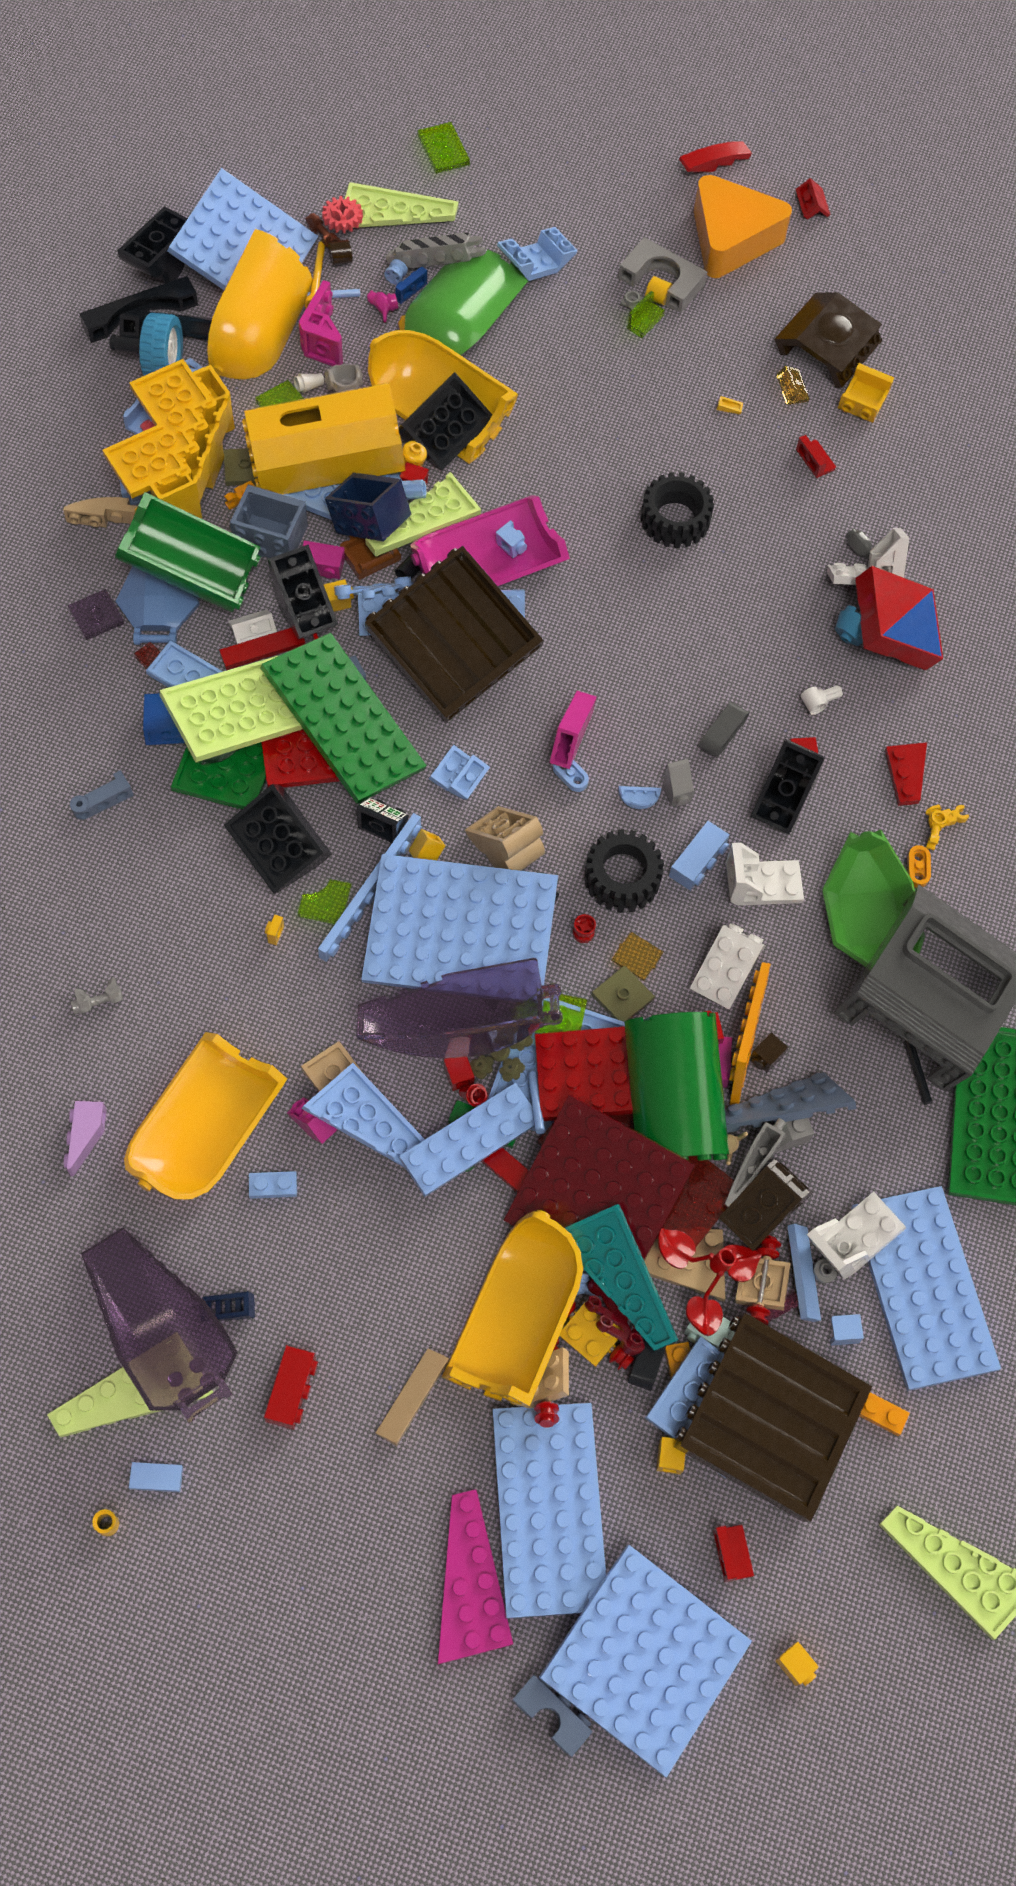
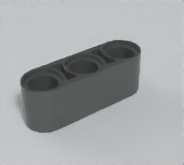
M731 701L703 736L699 747L714 757H719L743 726L750 712Z

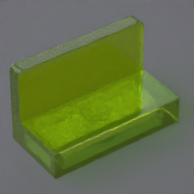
M652 291L630 311L627 329L641 338L665 314L664 309L653 303L654 292Z

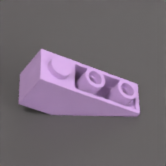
M75 1101L74 1109L70 1110L69 1120L72 1123V1129L67 1133L69 1153L64 1156V1168H67L70 1176L76 1174L104 1133L107 1113L104 1102Z

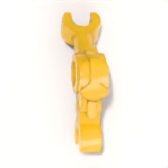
M937 804L926 810L925 814L929 816L928 824L929 828H931L926 844L927 849L935 850V846L939 842V832L942 828L955 825L956 822L965 823L968 820L969 815L959 814L963 812L964 805H958L952 811L950 809L941 811V806Z

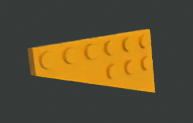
M762 962L760 971L755 970L753 983L756 984V987L751 986L749 999L752 1000V1003L747 1002L745 1015L748 1016V1019L743 1018L740 1032H744V1034L738 1036L736 1049L740 1050L734 1052L732 1066H736V1068L732 1067L729 1081H733L730 1105L740 1103L756 1027L768 982L770 963Z

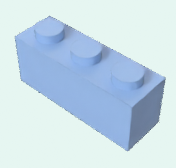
M707 821L672 865L669 877L688 890H691L694 885L699 886L705 877V871L707 869L711 870L717 862L716 857L719 853L723 855L729 847L727 841L730 834Z

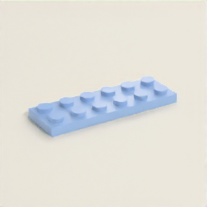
M514 1083L400 1155L399 1159L423 1196L426 1197L535 1127L533 1108L518 1085Z

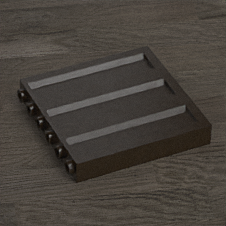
M463 545L459 549H452L447 554L445 560L442 562L440 560L431 567V571L427 574L422 573L419 575L413 585L410 587L405 586L398 593L399 596L394 600H387L382 605L380 611L377 613L375 611L372 612L365 621V629L445 723L540 649L544 641Z
M742 1313L732 1318L728 1329H730L729 1335L720 1342L718 1346L720 1353L716 1360H712L707 1369L709 1376L706 1382L703 1381L696 1392L698 1398L695 1404L692 1403L685 1415L688 1419L684 1427L681 1426L675 1435L676 1444L674 1448L800 1521L812 1522L873 1386L749 1314Z

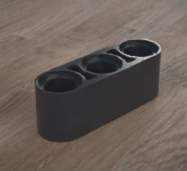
M642 1338L645 1348L636 1356L628 1383L651 1391L666 1346L654 1351L646 1340Z

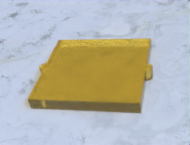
M631 932L623 944H619V949L611 961L620 967L625 965L636 977L645 981L652 969H656V963L664 952Z

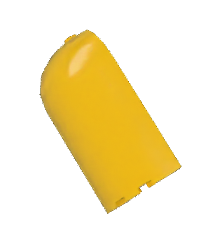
M258 229L254 230L217 304L209 330L207 345L208 363L213 367L218 376L231 379L245 380L255 378L271 370L287 343L305 305L308 293L311 292L313 279L308 267H304L299 261L300 256L292 248H286L278 243V238Z
M395 330L374 338L370 343L368 357V374L371 385L389 383L396 414L404 420L454 372L493 414L484 429L457 455L469 464L476 460L485 451L484 446L490 439L494 441L501 431L502 427H500V424L505 415L507 417L510 416L518 394L440 341L426 334L411 330Z
M205 1032L136 1130L128 1144L124 1157L125 1170L138 1179L139 1182L137 1184L148 1192L154 1189L173 1199H193L207 1193L221 1179L287 1081V1078L273 1065L260 1062L252 1057L248 1061L239 1056L241 1051L229 1044L218 1034Z
M541 1210L528 1213L508 1233L490 1266L444 1370L443 1378L468 1390H471L472 1387L484 1390V1396L498 1401L504 1398L513 1405L530 1406L579 1290L583 1273L581 1252L574 1238L559 1223L550 1219L548 1213Z

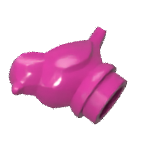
M370 290L367 294V301L374 305L382 314L384 323L387 322L389 311L399 309L395 293H388L386 295L383 292L376 293Z

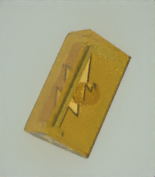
M784 366L777 373V379L786 404L808 402L810 399L800 370Z

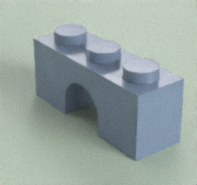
M533 1675L513 1698L512 1702L530 1719L542 1709L552 1710L558 1717L559 1726L551 1740L571 1758L593 1732L589 1729L591 1723L581 1713L576 1716L569 1709L571 1703L560 1694L556 1697L549 1690L551 1688L549 1685Z

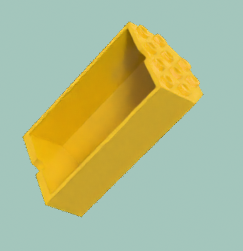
M389 383L244 411L246 419H243L242 423L246 433L245 439L247 448H249L250 460L255 462L251 466L254 478L258 477L255 479L256 487L283 495L340 484L353 472L382 476L405 471L402 442Z

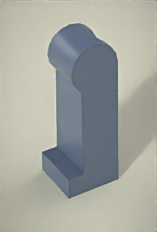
M121 770L113 774L115 780L84 796L78 795L72 798L70 808L77 819H87L134 796L131 786Z

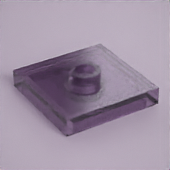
M106 589L68 605L70 613L86 640L124 624L122 616Z

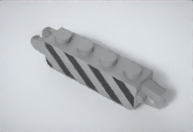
M464 232L405 240L401 242L399 247L388 252L386 260L388 264L394 259L401 260L409 269L470 261L472 257L484 255L486 249L485 247L474 248V245H479L483 242L481 236L471 237L470 233Z

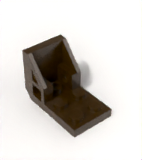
M774 1159L718 1218L752 1251H755L787 1216H790L813 1192L780 1160Z

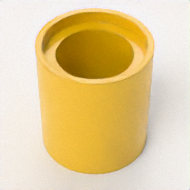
M100 1510L93 1517V1527L102 1536H112L117 1532L119 1520L110 1510ZM104 1517H111V1526L105 1530L101 1529V1520Z

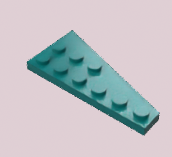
M616 1204L565 1227L571 1233L580 1249L584 1270L603 1292L615 1302L621 1313L627 1316L635 1326V1329L655 1351L678 1341L620 1205Z

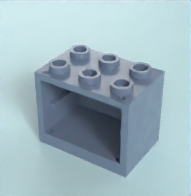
M248 484L230 521L231 533L260 546L257 555L261 557L271 558L297 549L308 527L306 502Z

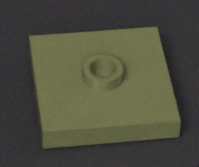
M249 448L224 449L226 486H238L249 481L256 485L255 479L258 477L254 478L251 465L255 462L250 460Z
M625 965L591 994L614 1019L623 1022L632 1019L655 999V996Z

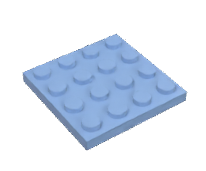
M700 1336L645 1419L669 1437L675 1438L678 1429L681 1426L684 1427L688 1419L685 1417L688 1408L692 1403L695 1404L698 1395H696L698 1387L703 1381L706 1382L709 1376L707 1369L713 1359H717L720 1351Z

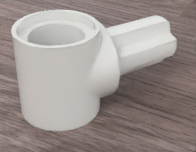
M837 685L826 690L811 687L805 690L800 697L810 714L815 715L822 712L827 707L829 701L842 697L843 692L842 688Z

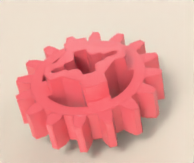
M340 196L337 200L333 197L332 202L327 201L326 206H323L322 220H324L325 226L329 225V230L335 228L336 233L342 230L344 234L346 230L353 232V227L358 229L359 223H362L363 209H361V204H356V199L350 201V197L343 199Z

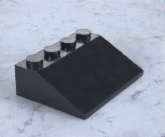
M454 372L398 427L399 434L405 442L416 441L423 445L427 451L426 459L442 471L484 429L493 414Z
M270 785L224 824L227 831L273 894L278 893L300 879L332 855L285 789L280 785Z

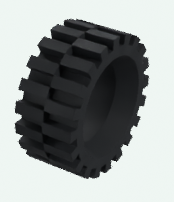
M674 472L668 474V478H665L663 474L659 476L658 482L654 479L651 481L650 486H647L640 518L643 521V530L647 529V535L650 538L653 535L655 536L654 542L659 544L660 541H664L665 547L675 544L674 548H680L681 544H684L686 548L691 546V541L696 544L700 541V537L704 538L713 513L714 498L713 495H709V487L703 488L704 482L702 480L696 482L693 475L686 478L684 477L685 473L679 472V476H675ZM678 503L688 507L693 512L694 518L685 522H676L663 517L658 510L666 504Z
M624 829L618 830L617 835H614L613 831L608 832L606 839L601 836L597 839V844L593 843L587 856L584 878H586V888L590 887L589 895L591 898L597 896V904L601 906L605 902L607 904L606 909L610 911L613 906L618 907V913H623L624 908H628L630 913L635 912L636 905L642 909L646 907L647 901L649 903L652 902L660 887L664 871V861L660 859L662 854L660 849L655 850L656 844L652 840L649 843L646 842V835L641 834L639 838L635 836L636 831L630 830V834L627 835L624 834ZM614 855H630L641 862L645 874L634 883H619L607 875L604 870V863Z

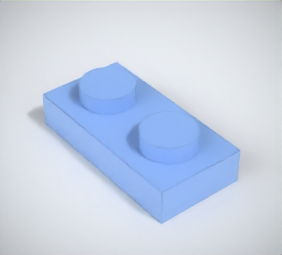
M296 1171L249 1173L250 1199L297 1197Z

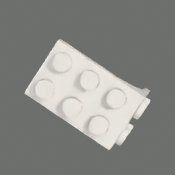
M730 923L729 926H722L690 987L695 992L729 1010L757 958L766 946L762 944L764 939L754 934L749 936L743 934L744 929L733 923Z

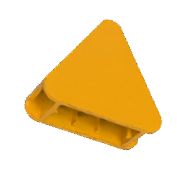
M714 175L701 177L698 182L694 216L704 270L707 271V275L711 278H720L782 245L786 239L792 213L791 206L785 201Z

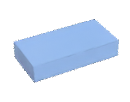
M132 1462L129 1489L180 1492L183 1465Z

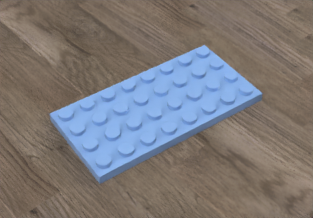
M942 1186L881 1199L907 1228L868 1261L906 1390H916L999 1371L1001 1369ZM858 1204L852 1205L851 1209L853 1210Z
M591 1403L558 1405L559 1412L556 1414L559 1416V1422L549 1428L542 1427L535 1422L534 1417L538 1413L535 1412L534 1408L514 1407L492 1410L506 1619L581 1614L606 1577Z

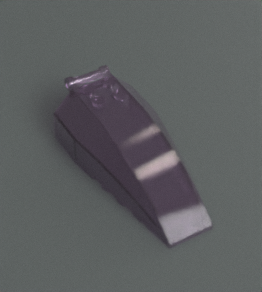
M124 1228L119 1229L81 1253L116 1356L150 1411L180 1410L187 1422L191 1423L195 1420V1416L225 1397L227 1399L233 1395L225 1383V1379L238 1352L227 1331L208 1304L189 1286L187 1287L177 1275L170 1272L161 1261L159 1262L147 1248H144ZM215 1387H219L218 1390H216L206 1398L202 1399L192 1407L188 1408L189 1404L196 1401L197 1399H199Z

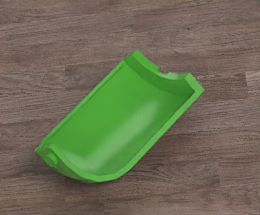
M487 250L482 256L472 257L470 261L445 264L410 304L405 315L404 328L405 330L426 334L440 341L459 355H462L487 332L528 281L513 263L508 264L500 258L501 255Z

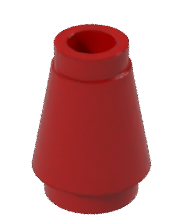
M481 1084L463 1085L459 1089V1095L471 1106L478 1107L487 1100L486 1088Z

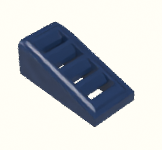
M247 1291L202 1297L203 1322L255 1318L254 1294ZM242 1300H244V1311H242ZM225 1301V1313L222 1314V1302ZM232 1301H235V1312H232ZM212 1302H215L216 1306L215 1315H212Z

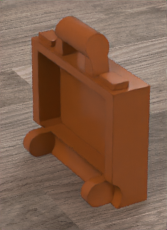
M349 536V541L340 543V547H344L346 562L359 580L401 560V553L398 548L375 557L365 544V538Z

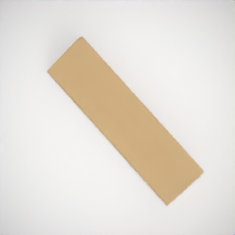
M431 1349L426 1350L376 1431L377 1435L397 1447L446 1367L449 1358Z

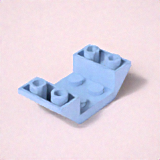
M556 227L541 230L537 243L520 247L513 238L497 243V246L504 255L520 270L528 281L558 273L578 251Z

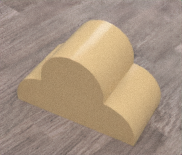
M498 806L465 829L472 843L482 853L486 854L494 868L522 871L545 854V848L540 839L543 835V829L536 816Z

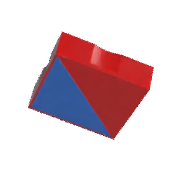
M875 566L869 567L855 578L858 604L861 611L864 649L897 658L906 664L923 670H928L943 659L934 589Z

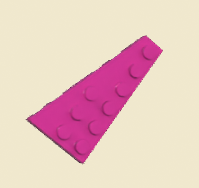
M476 1489L452 1495L438 1665L513 1645Z

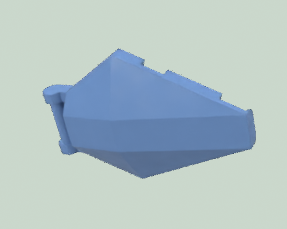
M134 567L131 568L116 599V604L134 628V645H141V643H168L170 640L177 644V631L200 605L196 596ZM142 631H170L169 635L142 634Z

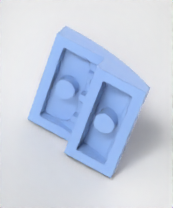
M453 745L429 779L448 792L467 800L490 767L475 755L470 757Z

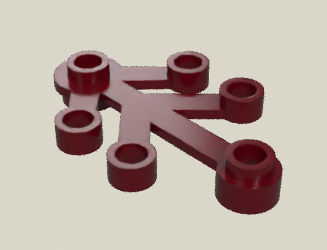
M591 1278L587 1283L588 1290L596 1296H601L608 1307L606 1309L601 1306V1300L593 1295L586 1300V1309L601 1316L596 1322V1327L601 1332H606L620 1340L621 1348L625 1353L629 1355L641 1353L645 1348V1344L640 1333L635 1329L634 1325L632 1330L627 1323V1316L621 1313L615 1302ZM613 1323L616 1324L620 1328V1330L614 1327Z

